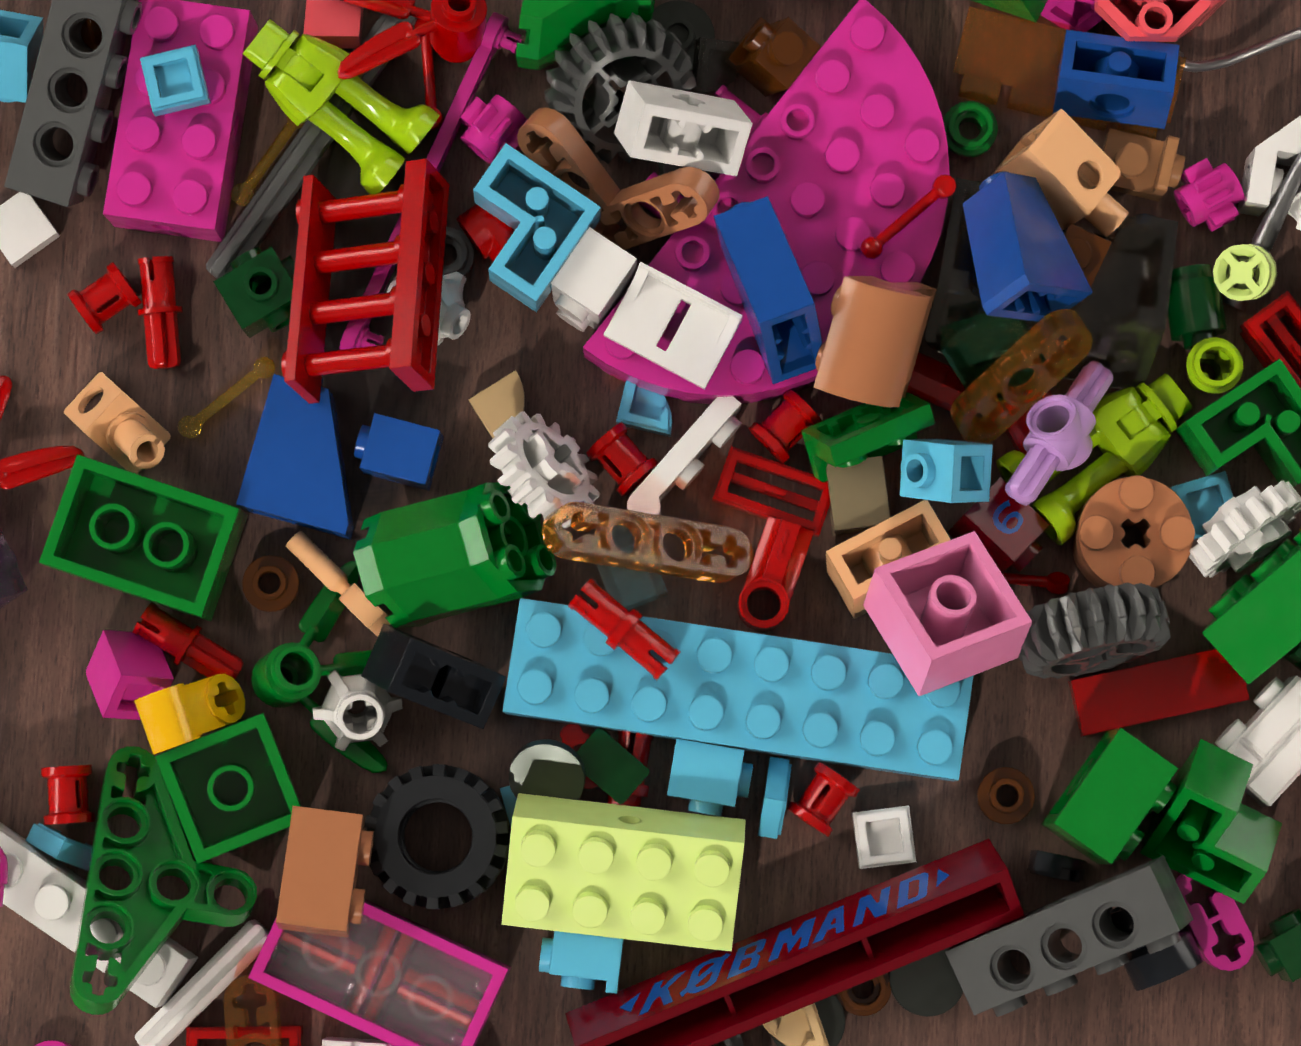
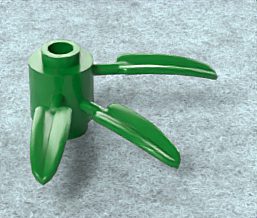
M356 561L345 563L340 569L347 575L350 585L353 583L357 584L360 575ZM324 585L299 622V630L305 633L299 643L289 642L279 645L256 663L252 672V687L262 702L271 707L285 708L299 701L313 714L312 708L319 705L308 695L316 689L321 676L328 675L333 670H336L340 676L362 674L372 650L339 653L333 658L334 664L320 665L317 656L309 648L313 640L319 643L327 638L343 612L345 605L338 599L341 596L338 592L330 591ZM313 717L311 718V729L344 757L372 773H382L387 770L388 764L386 759L370 741L350 743L346 750L342 751L335 748L337 737L324 720H314Z

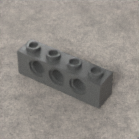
M52 0L4 187L66 207L83 202L84 196H91L99 176V165L93 163L98 143H104L107 140L112 127L114 114L113 111L107 109L113 88H120L126 74L128 58L122 56L127 34L133 35L138 27L142 14L141 2L136 0ZM88 18L94 20L102 31V41L95 50L88 47L81 36L82 26ZM73 73L81 76L87 84L88 93L82 104L74 101L67 91V82ZM58 127L66 130L73 139V150L69 157L61 155L54 147L53 135Z
M1163 855L1030 911L1019 919L958 943L945 951L973 1014L977 1015L993 1008L996 1017H999L1026 1005L1028 1002L1025 994L1043 987L1046 995L1050 996L1077 984L1078 980L1075 974L1094 966L1097 974L1101 975L1128 963L1130 960L1127 952L1146 945L1149 954H1152L1180 942L1182 939L1178 931L1182 930L1194 919ZM1112 907H1121L1130 913L1134 922L1133 932L1121 931L1114 925L1111 918ZM1062 928L1070 929L1079 936L1082 943L1080 954L1072 953L1063 946L1060 939ZM1011 950H1018L1027 956L1031 965L1030 974H1022L1013 967L1010 960Z

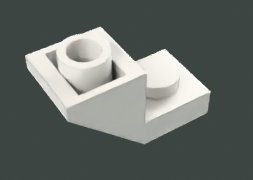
M1301 116L1256 146L1246 158L1241 185L1245 198L1238 204L1239 213L1260 216L1269 206L1270 201H1273L1283 182L1284 175L1283 169L1275 168L1276 164L1292 166L1301 152Z

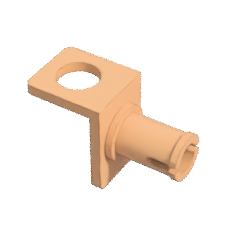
M103 372L98 373L64 410V414L129 472L138 474L142 469L153 468L164 457V445L170 440V433ZM103 392L99 403L92 410L84 413L89 401L95 395Z

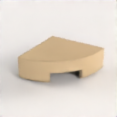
M516 370L468 399L492 439L495 437L493 434L495 430L511 416L516 417L520 412L524 411L525 393Z
M815 1003L763 1024L768 1033L785 1046H829Z

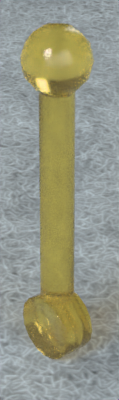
M287 116V124L246 182L236 184L233 187L231 197L237 205L246 207L255 195L253 189L295 130L302 128L305 122L297 126Z
M269 357L258 358L254 362L252 371L197 415L182 417L178 423L180 434L189 439L197 437L201 433L204 422L259 378L265 379L273 375L275 371L273 360Z

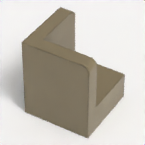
M882 456L869 457L865 461L851 467L827 465L826 475L831 504L829 517L832 536L864 532L890 518Z

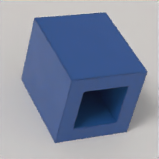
M374 413L371 427L362 425L360 428L354 457L362 459L359 468L366 475L430 491L444 436L438 429Z

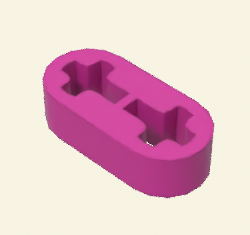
M1180 874L1176 879V883L1194 919L1186 927L1191 932L1202 958L1207 964L1216 969L1233 971L1242 968L1253 955L1254 940L1235 900L1214 890L1207 896L1214 914L1207 917L1199 903L1187 902L1185 895L1192 891L1190 883L1192 879ZM1217 921H1219L1227 935L1239 936L1240 943L1233 947L1236 957L1232 960L1224 954L1215 955L1213 953L1212 947L1219 942L1212 926Z

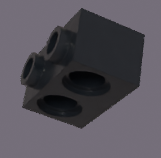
M386 624L382 626L361 677L390 693L481 729H484L506 679V676L477 661Z

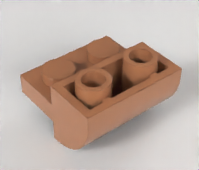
M844 276L842 285L836 290L832 299L831 313L833 319L827 340L821 345L817 353L815 365L818 372L813 388L861 403L883 407H899L901 399L906 397L936 289L918 282L890 283L874 276Z

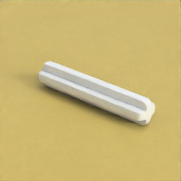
M255 919L248 921L135 1034V1040L139 1046H169L258 957L269 931Z

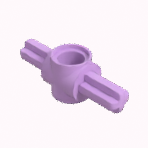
M1091 361L1085 365L1065 395L1057 394L1045 397L1036 402L1029 410L1026 423L1030 432L1023 441V446L1027 453L1005 485L1007 495L1015 499L1019 504L1027 506L1035 501L1054 471H1065L1078 467L1090 456L1093 442L1089 434L1096 425L1093 411L1113 382V373L1100 362Z

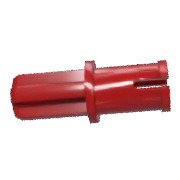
M153 256L152 259H149V257L139 258L137 262L140 269L143 308L138 309L137 312L138 316H144L147 362L149 367L153 369L175 368L180 366L181 363L177 314L182 313L183 308L176 304L174 257Z
M153 602L147 606L140 617L142 621H138L132 631L133 634L143 637L175 657L174 664L180 666L183 662L207 678L217 674H227L236 680L244 665L241 658L201 634L203 628L197 625L192 629L158 608Z

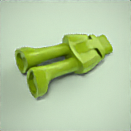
M271 19L267 21L242 53L262 70L258 76L263 80L267 79L264 82L266 88L292 122L299 126L307 120L350 153L361 168L360 184L369 194L380 193L400 169L405 158L370 135L329 102L335 93L375 124L394 144L407 154H410L440 116L434 109L424 104L408 109L402 108L376 92L359 76L346 80L338 78L340 63L349 53L308 34H302L299 38V33L296 30L289 34Z
M1164 373L1148 386L1141 382L1135 388L1130 386L1104 395L1093 411L1096 425L1089 434L1093 442V448L1097 446L1103 455L1065 484L1030 505L1050 524L1043 532L1058 545H1063L1075 534L1076 521L1074 516L1083 504L1100 488L1122 474L1127 477L1140 476L1153 463L1171 437L1170 433L1177 429L1175 421L1192 409L1188 398L1168 374ZM1013 450L996 460L997 468L1006 483L1025 456L1024 453ZM1054 471L1046 485L1063 471Z

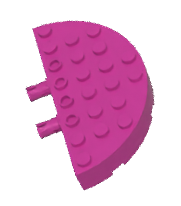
M859 0L769 114L765 112L761 116L731 93L724 85L715 92L717 97L735 100L753 123L738 175L720 174L715 180L719 188L720 197L707 218L698 225L670 234L671 237L648 265L743 315V320L706 389L700 388L604 337L603 334L623 297L583 346L584 358L623 382L627 380L636 384L637 387L660 395L682 399V401L690 403L711 404L717 397L734 396L742 404L782 397L790 389L798 392L813 386L818 372L817 369L776 384L772 383L719 241L714 215L728 211L736 204L753 202L766 196L769 197L815 303L822 343L827 340L833 319L831 313L832 299L836 290L842 285L844 276H874L890 283H921L933 258L942 232L948 198H939L883 245L882 254L876 259L866 258L861 252V243L865 238L879 235L930 192L932 184L940 175L950 176L948 142L943 117L930 81L920 61L902 35L867 0ZM653 172L646 180L652 179L659 175L656 172ZM680 194L676 199L678 203L682 198H684L682 194ZM639 202L641 206L658 219L661 218L660 213L652 205L646 202ZM681 300L657 347L664 351L668 349L691 306L690 304Z

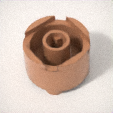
M1138 475L1130 476L1106 484L1095 492L1078 510L1075 516L1076 532L1072 536V551L1074 561L1080 572L1097 588L1109 584L1117 586L1127 582L1133 585L1142 583L1157 588L1171 580L1185 565L1190 555L1189 550L1192 548L1195 529L1185 504L1172 489L1150 478ZM1121 525L1127 529L1135 525L1141 531L1138 540L1142 547L1134 544L1127 548L1122 544L1121 540L1126 533Z

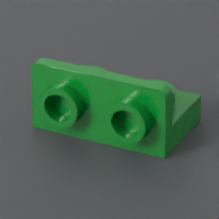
M907 392L906 397L901 399L899 407H883L863 403L805 428L801 432L814 477L821 482L827 481L826 467L828 464L834 467H851L865 461L869 457H883L901 449L903 439H917V432L934 425L935 421L930 403Z

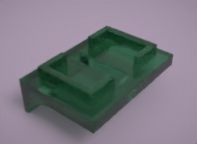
M984 313L941 326V351L986 423L990 422L996 409L1008 401L1059 386L1057 374L1025 320L988 316Z

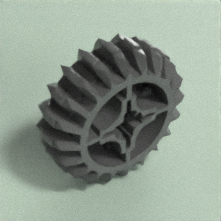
M632 12L626 22L623 23L619 16L610 13L606 27L600 28L596 22L589 20V34L582 39L579 35L569 33V41L573 46L569 52L555 50V60L560 67L546 70V79L551 88L544 91L549 108L560 112L571 122L593 154L596 153L600 160L609 164L618 153L622 160L630 163L632 157L628 155L614 134L625 94L620 89L615 91L609 81L613 80L620 88L627 87L628 80L684 91H689L697 85L695 76L690 71V68L693 66L691 64L692 60L685 49L681 48L682 43L673 32L666 31L661 23L653 18L645 23L641 16ZM593 78L592 84H591V85L589 86V88L586 90L587 85L589 84L590 80Z
M1128 582L1117 586L1109 584L1095 589L1088 588L1077 593L1069 592L1067 596L1050 599L1048 603L1035 605L1030 611H1027L1032 624L1021 647L1019 659L1022 661L1027 674L1043 679L1049 677L1059 679L1065 676L1076 677L1086 673L1095 674L1101 670L1114 669L1122 664L1133 663L1138 658L1148 657L1152 652L1160 650L1171 638L1168 626L1170 619L1166 604L1162 601L1157 588L1142 583L1133 585Z

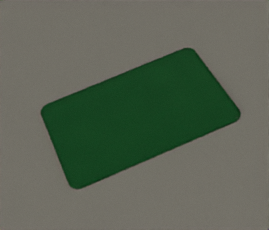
M597 728L577 751V754L583 761L586 776L619 804H623L650 772L645 765L601 728Z

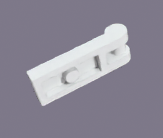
M734 396L717 397L630 495L627 501V514L634 526L643 529L654 526L660 518V502L675 485L682 491L685 490L704 468L705 465L698 459L712 443L719 448L723 447L738 430L742 422L736 416L741 410L742 403Z

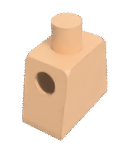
M1062 109L1023 135L991 174L1006 171L1035 177L1063 230L1068 228L1070 223L1074 224L1085 218L1105 237H1108L1129 214L1128 210L1107 193L1121 176L1120 168Z

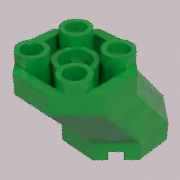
M523 0L519 29L526 30L524 43L517 42V65L521 68L538 71L556 62L555 50L569 52L573 46L569 41V33L579 35L582 39L589 34V20L596 22L600 28H603L607 25L610 13L619 16L622 22L625 23L633 12L641 16L644 22L647 23L653 17L655 0Z
M486 482L469 490L383 511L364 519L361 530H368L366 538L358 540L353 551L365 597L375 607L385 604L390 609L393 615L385 618L394 628L421 627L439 619L523 598L539 592L543 588L545 578L554 575L557 567L555 556L547 545L540 520L541 513L533 519L529 516L526 503L520 505L519 503L515 504L511 500L512 496L508 492L511 488L510 486L500 485L499 482Z

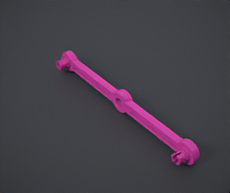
M497 12L492 13L486 23L481 46L476 50L427 156L429 162L438 172H440L461 127L462 119L460 116L473 101L493 55L501 47L516 54L517 42L522 43L523 35L510 31L508 27L509 18ZM402 213L388 242L395 241L396 236L400 235ZM397 264L376 266L363 296L384 293ZM372 318L351 320L343 333L339 350L377 346L371 342L383 345L384 336L370 331L369 325Z

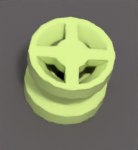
M1253 244L1233 245L1224 250L1216 259L1213 269L1214 282L1218 290L1229 299L1237 301L1259 299L1266 295L1275 284L1277 277L1276 262L1271 253L1261 246ZM1256 266H1258V267L1255 269V273H1256V274H1255V277L1253 278V276H1254V268H1255Z

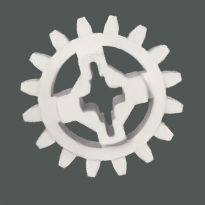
M522 411L516 417L511 416L493 432L495 437L488 443V447L496 454L489 460L490 464L502 471L503 475L498 479L500 485L511 487L508 490L512 496L511 500L515 504L519 503L522 505L526 503L528 505L530 517L534 519L541 513L547 526L553 527L559 522L564 529L568 528L574 522H579L596 507L593 502L600 496V492L592 484L598 480V477L595 473L586 469L585 464L590 459L584 454L577 453L580 447L577 445L576 440L568 434L564 437L560 435L559 424L554 422L548 427L541 414L536 413L530 419L525 411Z
M1283 480L1274 487L1272 485L1268 486L1262 492L1257 486H1254L1236 498L1232 497L1218 508V511L1210 520L1202 525V529L1206 534L1197 540L1198 544L1189 550L1191 553L1189 558L1205 578L1207 576L1212 578L1220 571L1222 573L1227 571L1230 567L1236 573H1239L1247 566L1257 561L1260 562L1283 539L1292 533L1287 524L1291 523L1295 519L1294 516L1301 511V496L1289 481L1285 483Z

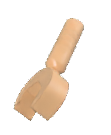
M303 531L297 532L287 542L286 547L330 591L338 592L341 595L338 599L377 637L383 624L390 625L385 618L388 615L379 606L375 607L365 597L364 591L357 584L353 583L350 585L347 575Z

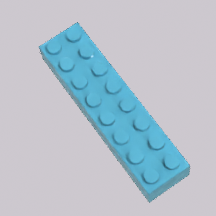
M520 598L502 711L507 715L566 724H578L580 726L613 731H627L634 734L640 733L673 740L683 739L752 752L952 782L959 780L973 676L918 696L891 653L643 616L640 621L673 648L681 651L672 664L666 662L653 650L650 651L651 655L668 668L656 681L653 675L619 646L615 650L605 643L608 637L574 609L571 610L568 605Z

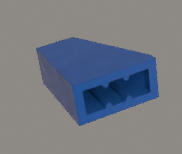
M1006 171L993 174L979 185L980 191L963 203L981 304L986 315L1052 323L1093 293L1035 177Z
M766 196L753 202H742L734 205L728 211L714 215L721 249L772 383L776 384L816 369L817 353L823 343L815 303L769 197Z
M274 374L236 505L244 511L351 540L354 526L334 396L329 389L322 387L324 380L322 378L320 403L309 404L284 381L283 376Z

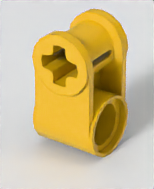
M217 674L186 685L180 683L134 700L153 755L203 737L202 735L207 732L237 722L245 712L246 703L244 692L239 683L227 674Z

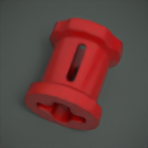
M114 262L106 266V274L80 292L73 289L67 293L75 308L96 335L103 331V323L129 305L137 307L142 304V300Z
M791 389L782 395L784 401L761 424L754 422L748 428L762 446L782 463L790 458L788 451L803 437L801 430L822 422V419L807 402Z
M623 422L611 428L586 452V456L591 462L597 460L619 485L617 492L621 497H625L634 491L659 464L655 458L648 459L627 436L628 428Z
M818 762L814 767L816 776L799 801H791L786 809L818 832L829 837L833 831L830 826L831 822L848 797H856L860 789L828 766Z
M92 765L41 768V777L47 779L49 814L43 816L44 825L95 821V814L89 811L87 776L92 774Z

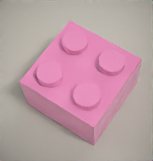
M975 531L875 568L863 604L918 696L925 695L1017 659L1032 624L1031 618Z

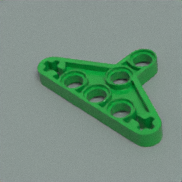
M127 746L117 750L109 760L103 780L70 981V996L74 1004L81 1011L91 1015L108 1013L121 1002L182 920L222 927H234L243 923L250 916L257 899V886L246 872L236 868L202 862L197 864L193 860L157 761L151 753L137 746ZM127 766L137 768V777H139L133 792V798L122 797L126 782L124 772ZM125 814L137 822L139 832L130 838L115 836L110 831L107 821L115 815ZM108 866L121 867L128 872L131 884L122 890L109 889L102 884L99 872ZM165 876H176L185 882L188 887V894L179 900L167 899L158 891L157 881ZM223 885L236 887L242 892L245 904L236 910L225 909L216 902L214 891ZM101 918L114 920L120 925L123 937L114 943L100 942L93 936L90 925ZM121 957V962L119 963L115 959ZM97 959L108 961L104 975V985L108 987L104 990L103 995L92 994V985L89 984L96 968Z

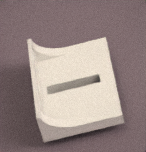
M640 261L635 276L603 335L705 390L741 324L743 315ZM682 300L691 306L668 349L664 351L657 347Z

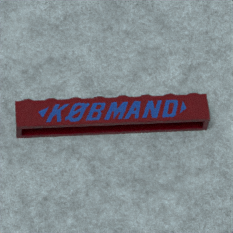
M988 838L732 944V952L717 950L622 989L617 994H610L565 1013L575 1046H712L1025 915L1008 868Z

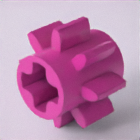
M497 94L488 104L476 96L460 116L462 119L461 123L467 127V130L460 137L461 141L489 164L493 162L505 143L520 152L521 148L518 144L517 134L527 118L514 105Z
M1205 158L1183 170L1181 181L1184 185L1174 190V197L1181 213L1191 226L1195 227L1206 221L1208 228L1213 232L1235 220L1239 212L1234 205L1243 201L1245 196L1237 176L1226 163L1212 168L1208 158Z

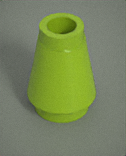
M1212 337L1201 340L1194 345L1187 357L1188 381L1195 389L1211 394L1224 393L1232 389L1239 382L1243 373V359L1239 350L1231 342L1222 338ZM1200 364H1208L1214 369V380L1209 379L1208 373L1202 372Z

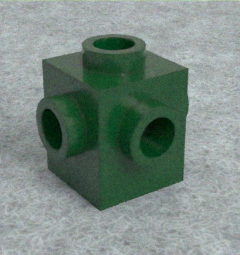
M272 247L263 252L260 248H254L243 253L231 263L232 271L213 281L238 324L249 338L266 328H269L271 332H276L289 325L295 262L291 255L280 260ZM271 286L268 292L260 294L264 287Z

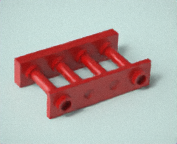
M427 158L406 161L404 184H401L397 191L336 199L314 175L303 176L301 198L296 203V219L299 226L287 351L282 355L281 369L284 381L309 404L320 403L322 375L389 367L413 392L434 389L450 184ZM402 213L400 235L396 236L395 241L333 249L336 222ZM397 264L396 286H393L389 293L329 300L331 272ZM393 315L392 338H389L385 345L324 352L327 323Z

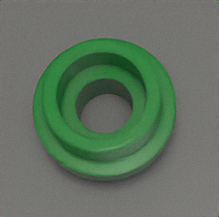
M964 101L958 103L946 113L943 119L948 148L959 156L969 158L980 156L992 147L997 137L998 124L994 114L987 106L979 102ZM964 122H972L978 127L979 135L974 139H966L960 134L959 126Z

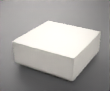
M19 192L0 205V250L14 268L60 237V234L31 195Z
M909 805L852 812L859 869L917 862Z

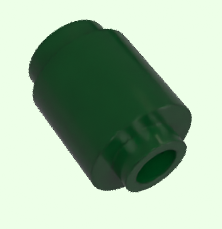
M1195 264L1167 271L1168 284L1163 286L1171 340L1183 341L1184 349L1191 350L1201 340L1217 337L1227 332L1222 294L1214 282L1211 265Z

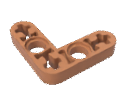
M538 108L529 116L517 134L518 144L526 157L601 207L600 221L594 230L623 250L700 224L707 218L720 197L719 188L713 178L708 173L694 167H682L620 190L571 122L555 109ZM568 172L581 176L588 183L590 189H584L576 185L570 179ZM681 193L684 198L678 203L676 199ZM639 202H646L652 205L660 213L661 218L657 219L648 215L640 207ZM623 218L624 223L620 227L617 222Z

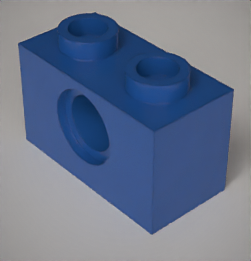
M1066 29L1053 114L1062 109L1069 116L1165 129L1174 94L1180 45L1152 41H1126L1123 37Z

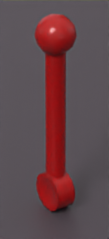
M417 18L414 27L417 28L428 21ZM429 34L421 37L425 103L440 114L430 129L437 130L442 126L444 116L437 109L433 50Z
M949 175L937 177L932 184L930 192L879 235L865 238L861 243L863 256L869 259L879 257L882 254L883 245L939 198L946 199L950 197L956 190L954 178Z
M1060 572L1050 573L1048 577L1002 573L1008 584L1045 587L1054 594H1064L1069 589L1070 578Z

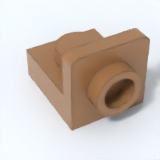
M1110 128L1106 134L1103 151L1121 171V176L1110 190L1159 202L1167 192L1168 187L1177 188L1181 179L1185 156L1176 154L1180 138L1168 135L1165 141Z

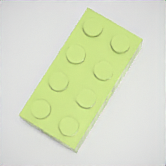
M518 793L512 815L501 925L732 952L745 844L746 819Z

